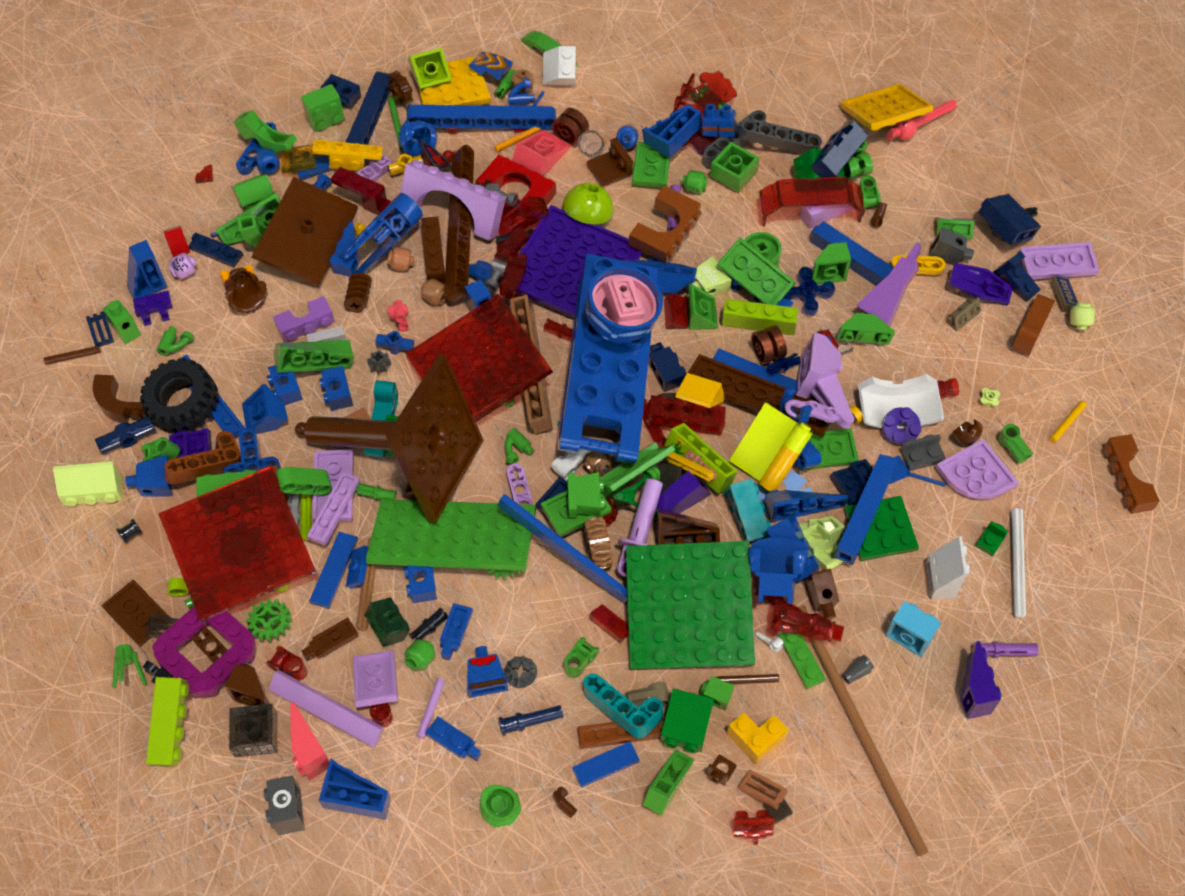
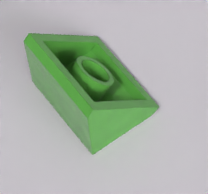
M690 284L688 286L687 298L689 329L718 328L715 297Z

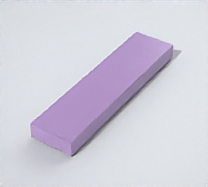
M345 472L341 473L307 534L308 540L326 546L361 481L359 477Z

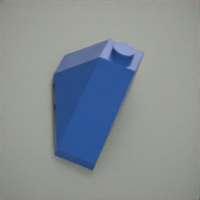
M773 490L766 494L764 504L770 523L782 521L794 514L796 517L845 507L848 496Z

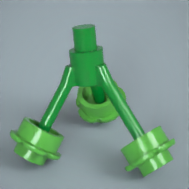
M651 466L642 472L643 478L632 487L628 488L622 485L614 490L612 497L616 500V503H630L638 508L639 504L634 500V491L645 483L646 479L659 481L660 471L658 468Z

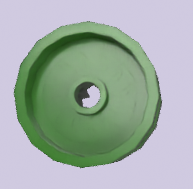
M756 232L745 238L749 245L775 266L779 267L781 244L774 235L766 232Z

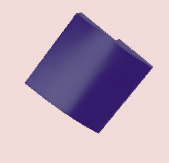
M208 428L191 433L184 430L169 435V440L178 445L180 449L176 458L212 450L211 431Z

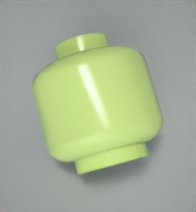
M1076 303V306L1071 308L1070 323L1076 325V329L1086 330L1088 326L1094 324L1095 308L1091 306V303Z

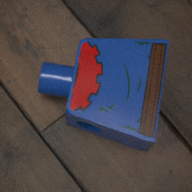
M486 646L475 648L476 657L468 659L467 688L469 698L509 691L507 679L497 654L488 655Z

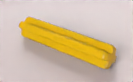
M674 452L665 458L666 462L687 472L690 471L707 482L714 478L713 471Z

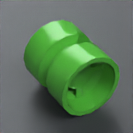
M867 152L857 154L855 157L851 156L844 165V176L847 180L873 172L872 159Z

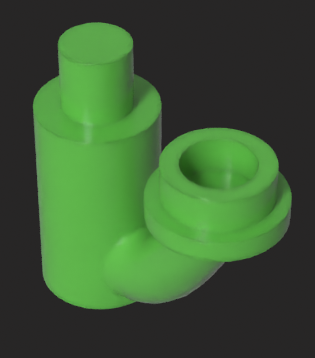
M170 326L168 331H164L156 351L163 356H168L169 353L178 351L187 343H193L194 335L184 331L180 336L181 340L174 344L177 337L175 334L177 329Z
M516 428L511 429L507 433L504 444L507 456L505 462L507 464H515L519 460L518 454L512 452V445H515L522 453L526 452L528 455L534 452L531 442Z

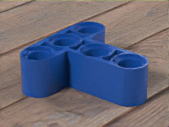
M245 428L239 433L242 462L226 466L223 473L243 472L244 470L257 471L258 469L274 465L279 470L281 465L276 457L261 458L260 443L255 431L251 428Z

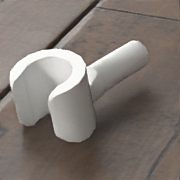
M757 632L755 635L765 641L773 652H778L784 647L782 645L783 640L780 637L771 640L760 632Z

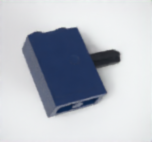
M1010 194L985 199L978 211L989 223V228L993 229L992 235L998 236L1000 234L1001 240L1009 245L1032 240L1041 227L1033 218L1038 215V209L1036 207L1024 209Z

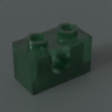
M391 597L371 602L364 614L383 647L404 641L410 630L408 622L404 620L398 606Z

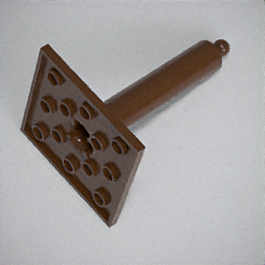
M438 354L396 421L312 416L306 423L300 422L295 426V433L300 437L305 436L307 442L313 445L392 450L429 523L437 522L484 441L445 354Z

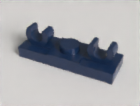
M197 232L191 237L192 241L188 245L190 250L233 268L243 257L242 251Z

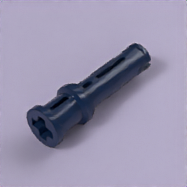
M561 705L523 715L518 712L515 716L507 718L498 717L502 736L516 730L521 732L528 726L564 718Z

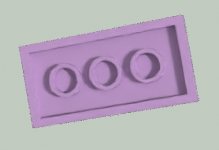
M1091 242L1020 247L1019 252L1022 251L1026 256L1021 260L1023 268L1033 280L1053 278V276L1076 277L1098 275L1100 271Z
M353 449L314 451V469H324L328 472L332 489L342 472L353 475ZM330 493L313 495V523ZM353 496L339 522L353 521Z

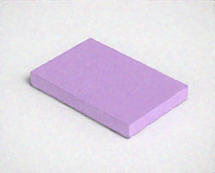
M394 650L353 656L356 708L398 701Z

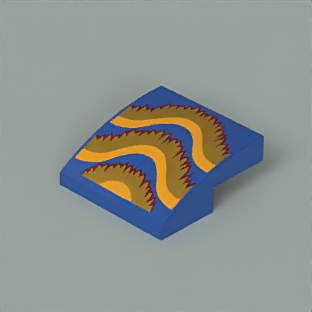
M481 52L470 63L469 67L482 76L487 72L500 80L511 68L513 62L494 53Z

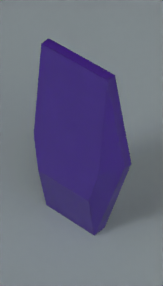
M954 263L949 285L976 298L979 297L985 301L1008 306L1013 290L1010 284L989 269Z

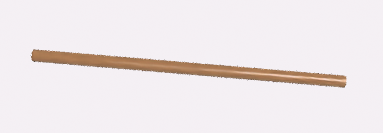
M798 607L796 612L918 856L928 853L929 851L806 607Z

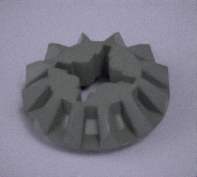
M524 655L522 657L515 656L507 662L504 674L511 686L524 688L535 681L537 667L532 659ZM521 665H523V669L526 672H522L519 678L517 671L514 670H519Z

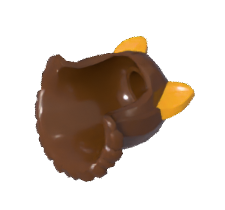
M250 264L244 268H236L232 271H221L220 277L224 282L226 299L231 309L236 310L238 313L249 314L250 312H256V310L262 307L266 299L267 285L265 282L259 281L258 277L254 275V270Z

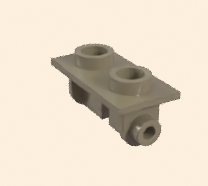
M977 297L975 300L973 298L967 299L958 307L959 310L956 309L947 316V323L954 324L956 331L965 326L981 312L980 298Z

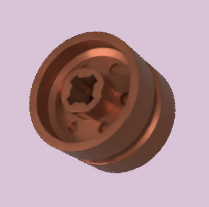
M567 108L553 122L552 130L556 137L574 146L589 130V123L580 111L574 108Z
M776 325L751 334L753 350L761 364H767L774 359L778 360L786 357V342L781 330Z

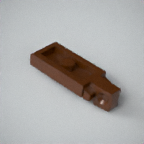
M346 618L312 637V641L309 642L310 646L301 650L302 655L306 661L316 656L319 659L357 638L359 634L349 618Z

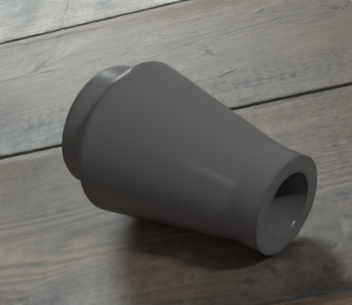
M865 655L858 656L842 676L851 684L853 681L870 674L874 666Z

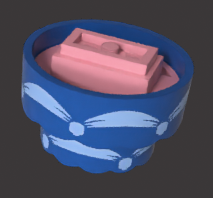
M613 266L600 271L590 283L585 302V312L588 321L596 333L604 340L617 344L628 343L645 337L653 329L663 307V297L657 283L648 274L629 266Z

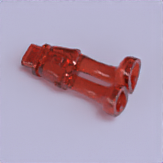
M778 597L770 628L771 635L790 633L808 637L810 640H827L828 642L835 640L841 642L844 626L836 624V621L832 622L830 619L820 616L819 613L810 614L792 610L787 607L785 599ZM782 619L802 622L808 625L807 627L795 625L785 622Z

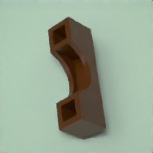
M439 217L421 218L427 280L436 279L445 285V267Z

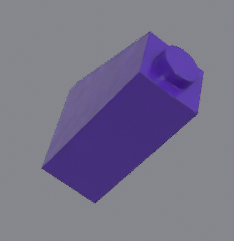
M688 471L660 494L656 508L680 514L710 496L711 493L700 479Z

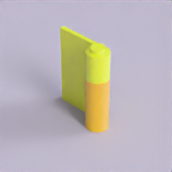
M765 402L729 461L760 481L759 484L769 491L777 490L812 436L811 427L802 422L801 424L797 423Z

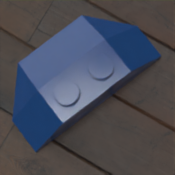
M626 260V262L658 268L657 285L664 294H676L694 281L697 273V268L683 264L667 262L665 264L650 260Z

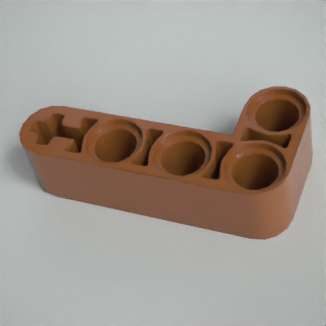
M1037 294L1018 332L1012 349L1028 356L1030 355L1055 300Z
M228 431L219 432L216 437L214 450L168 460L164 465L165 481L169 484H179L196 480V477H202L207 474L218 475L223 473L226 466L239 463L240 451L234 436Z

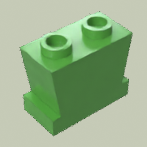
M599 472L582 476H575V473H567L569 518H577V514L601 517V509H605L604 497H600V492H604L603 480L599 479Z

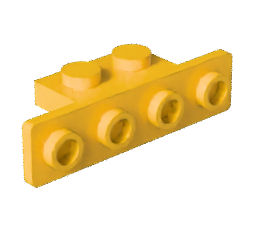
M315 139L313 141L312 153L330 155L329 168L338 169L342 167L347 170L359 171L364 168V159L382 160L383 147Z

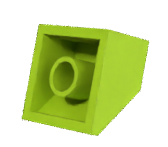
M442 47L412 55L408 58L412 74L419 89L452 80Z

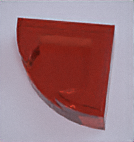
M212 165L203 167L204 169L195 176L196 184L214 182Z

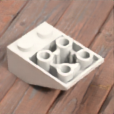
M962 536L955 538L934 551L927 559L926 568L931 600L955 599L958 592L961 591L962 584L965 583L966 576L969 575V563L965 560L967 547L966 544H963Z

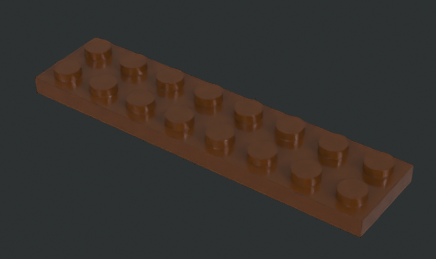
M701 354L698 355L687 372L722 383L724 399L756 412H760L765 402L780 411V400L784 390L788 389ZM796 393L793 396L795 400L816 401L821 404L818 400L811 397L802 398L797 396ZM793 407L794 411L799 415L800 409ZM809 417V421L805 424L811 427L810 431L814 435L823 438L831 423L815 417Z

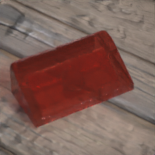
M670 293L664 299L666 329H687L686 298Z
M603 604L589 614V620L621 644L629 635V624Z

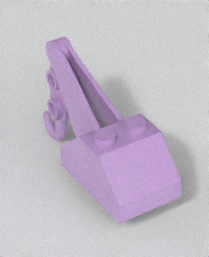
M814 332L800 360L796 390L797 396L806 399L814 396L821 404L816 401L793 399L786 402L785 411L790 416L796 418L797 415L791 411L790 407L800 409L803 406L811 405L812 411L809 417H815L827 423L837 422L842 428L847 429L852 425L854 416L836 373H840L843 366L841 353L825 335Z

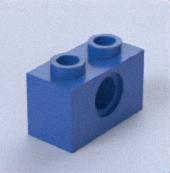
M276 365L268 367L270 375H267L270 386L274 385L275 387L272 391L285 405L303 400L294 372L277 373Z
M339 366L321 371L323 378L319 379L322 390H326V393L323 394L325 405L329 404L331 411L353 406L344 367Z
M405 566V578H409L410 584L406 585L407 596L412 597L413 603L437 600L433 567ZM417 578H424V580L420 582L416 581Z

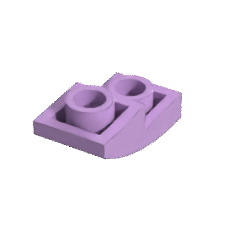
M382 154V160L370 159L369 165L357 171L356 174L376 181L389 170L388 164L393 163V161Z

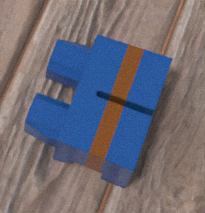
M707 104L702 119L703 136L718 137L719 133V137H735L737 122L735 120V110H732L731 105H723L722 109H715L714 104Z

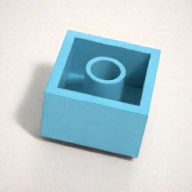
M904 601L892 619L886 637L922 658L934 639L941 622L935 616L919 610L916 605Z

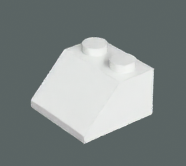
M558 46L543 52V85L576 86V46Z

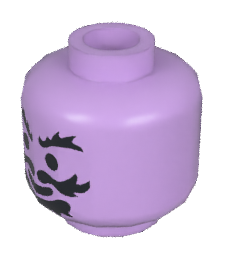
M181 253L171 258L168 266L174 277L184 279L195 273L194 266L197 264L192 256L188 257L186 253Z

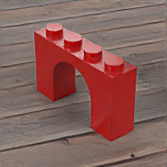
M498 155L475 181L476 185L486 187L489 183H497L501 188L511 182H519L528 186L529 191L520 200L518 207L519 214L533 222L556 195V183L553 180L547 179L539 175V173L531 171L523 165L517 164L501 155Z

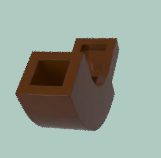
M95 374L93 394L102 412L108 418L118 423H128L129 418L141 419L148 416L143 410L141 402H126L116 399L119 385L114 375Z

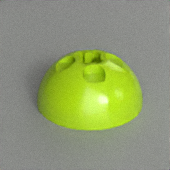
M594 183L578 184L568 191L563 200L564 211L570 217L582 223L603 224L610 221L613 217L614 206L612 198L600 185Z

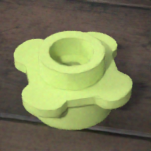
M983 388L980 402L987 407L998 406L1000 392Z

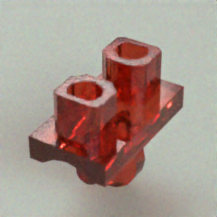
M768 810L757 811L756 818H749L746 811H737L736 818H734V837L752 839L753 845H758V839L773 836L774 817H770Z

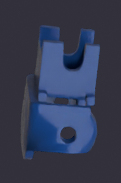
M769 537L753 542L751 547L748 548L751 572H755V576H759L758 602L766 601V595L785 596L788 597L787 604L794 603L795 578L805 573L810 552L808 545L795 539L783 537Z

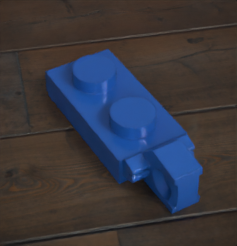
M453 603L440 637V646L443 647L441 652L442 659L450 661L453 650L458 651L471 619L473 608Z
M437 716L425 732L427 737L459 758L465 759L466 756H469L477 762L482 755L481 751L474 746L476 743L472 738L439 716Z

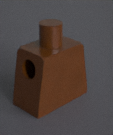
M831 568L811 573L805 585L814 611H822L825 620L836 618L834 607L839 602V597Z

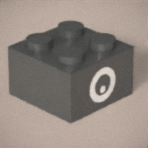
M294 776L266 780L267 788H264V798L269 803V809L266 810L267 823L271 824V828L275 829L278 835L304 831L301 788Z

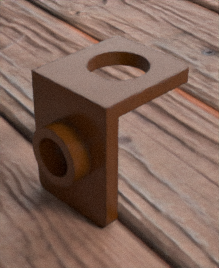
M718 755L714 763L708 765L706 775L713 782L725 786L737 765L724 756ZM720 763L727 764L729 767L728 773L717 768V765Z

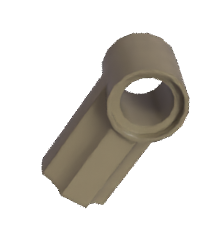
M655 682L647 688L626 691L627 699L637 707L652 697L660 699L663 707L668 706L670 702L666 682Z

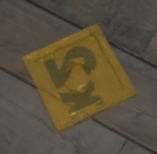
M313 144L293 147L286 152L283 150L281 156L282 173L316 168L317 154L312 153Z

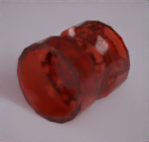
M949 378L947 381H937L941 399L949 395L951 397L959 395V384L956 378Z
M382 703L371 706L370 716L372 721L384 728L388 727L393 721L390 705Z

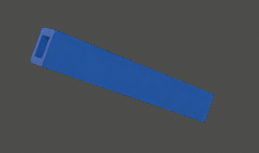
M825 221L819 226L816 225L811 232V243L821 250H824L829 244L847 242L851 257L849 268L875 286L884 280L894 268Z
M879 455L834 558L854 565L896 470L898 461L891 456Z

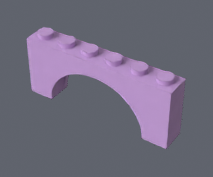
M414 160L406 164L400 193L408 195L421 206L428 192L433 190L449 192L463 201L470 210L475 226L474 235L489 241L498 235L506 197L501 196L496 191L486 190L481 185L471 184L467 179L454 177L452 173L439 171L437 167L427 166L420 160Z

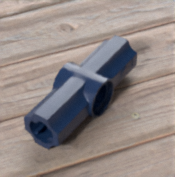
M147 416L131 424L127 422L120 423L114 428V431L96 438L95 442L101 454H105L118 447H131L136 444L137 439L156 432L151 418Z

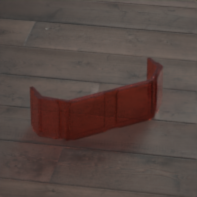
M845 177L781 179L759 191V206L763 227L766 225L767 216L782 207L849 204L856 209L858 222H861L865 213L861 187L853 181L850 182Z

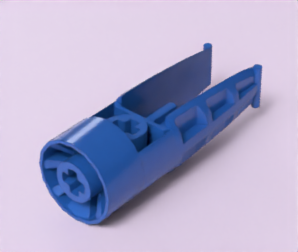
M400 193L361 232L344 254H339L338 257L349 258L372 236L373 241L380 246L355 272L364 273L398 243L423 217L421 208L408 195Z

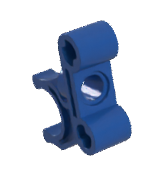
M794 388L785 389L780 400V412L799 424L801 422H808L812 411L811 405L801 407L799 415L794 411L793 407H790L791 411L797 415L796 418L787 414L785 404L793 399L796 391ZM808 440L795 462L800 469L817 466L821 463V454Z

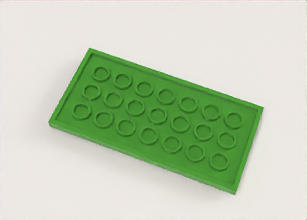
M381 499L366 555L367 564L526 571L532 532L498 507V503L448 502L437 522L429 523L418 500L394 499L392 501ZM519 504L535 517L536 505Z

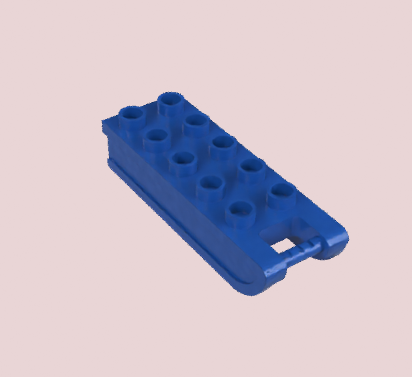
M586 254L583 275L579 280L557 449L571 453H578L579 449L615 455V461L634 464L637 462L639 454L652 330L645 337L628 343L617 344L604 340L589 323L585 312V302L591 281L600 271L613 266L633 267L648 274L656 283L658 268ZM583 425L615 430L618 433L617 443L582 437Z

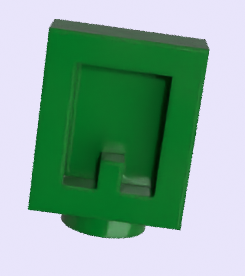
M990 521L975 547L993 557L1004 541L1008 530L1001 524Z

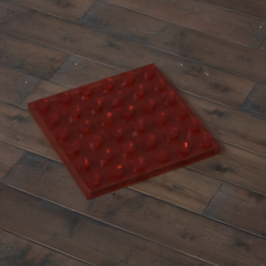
M499 294L406 353L421 379L424 378L438 354H445L476 422L553 373L551 367Z
M272 466L158 513L201 622L317 572L285 495L280 490L279 482Z

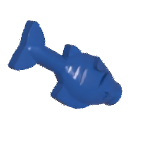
M478 260L476 264H469V276H473L477 281L481 279L483 282L491 278L492 265L488 262Z

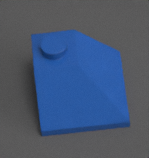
M262 384L242 403L246 428L253 429L256 434L277 430L288 420L285 404L265 384Z

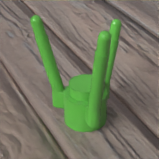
M128 644L117 646L115 648L116 656L114 657L112 687L116 688L118 671L119 681L122 682L124 680V666L130 665L132 660L143 685H147L138 661L137 652H132V646Z

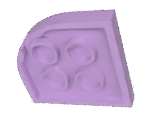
M984 439L939 462L935 467L955 491L973 499L996 498L1014 489L1019 484Z

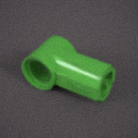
M1014 424L1005 425L998 436V442L1009 450L1017 463L1021 464L1029 459L1033 453L1021 438L1020 429Z

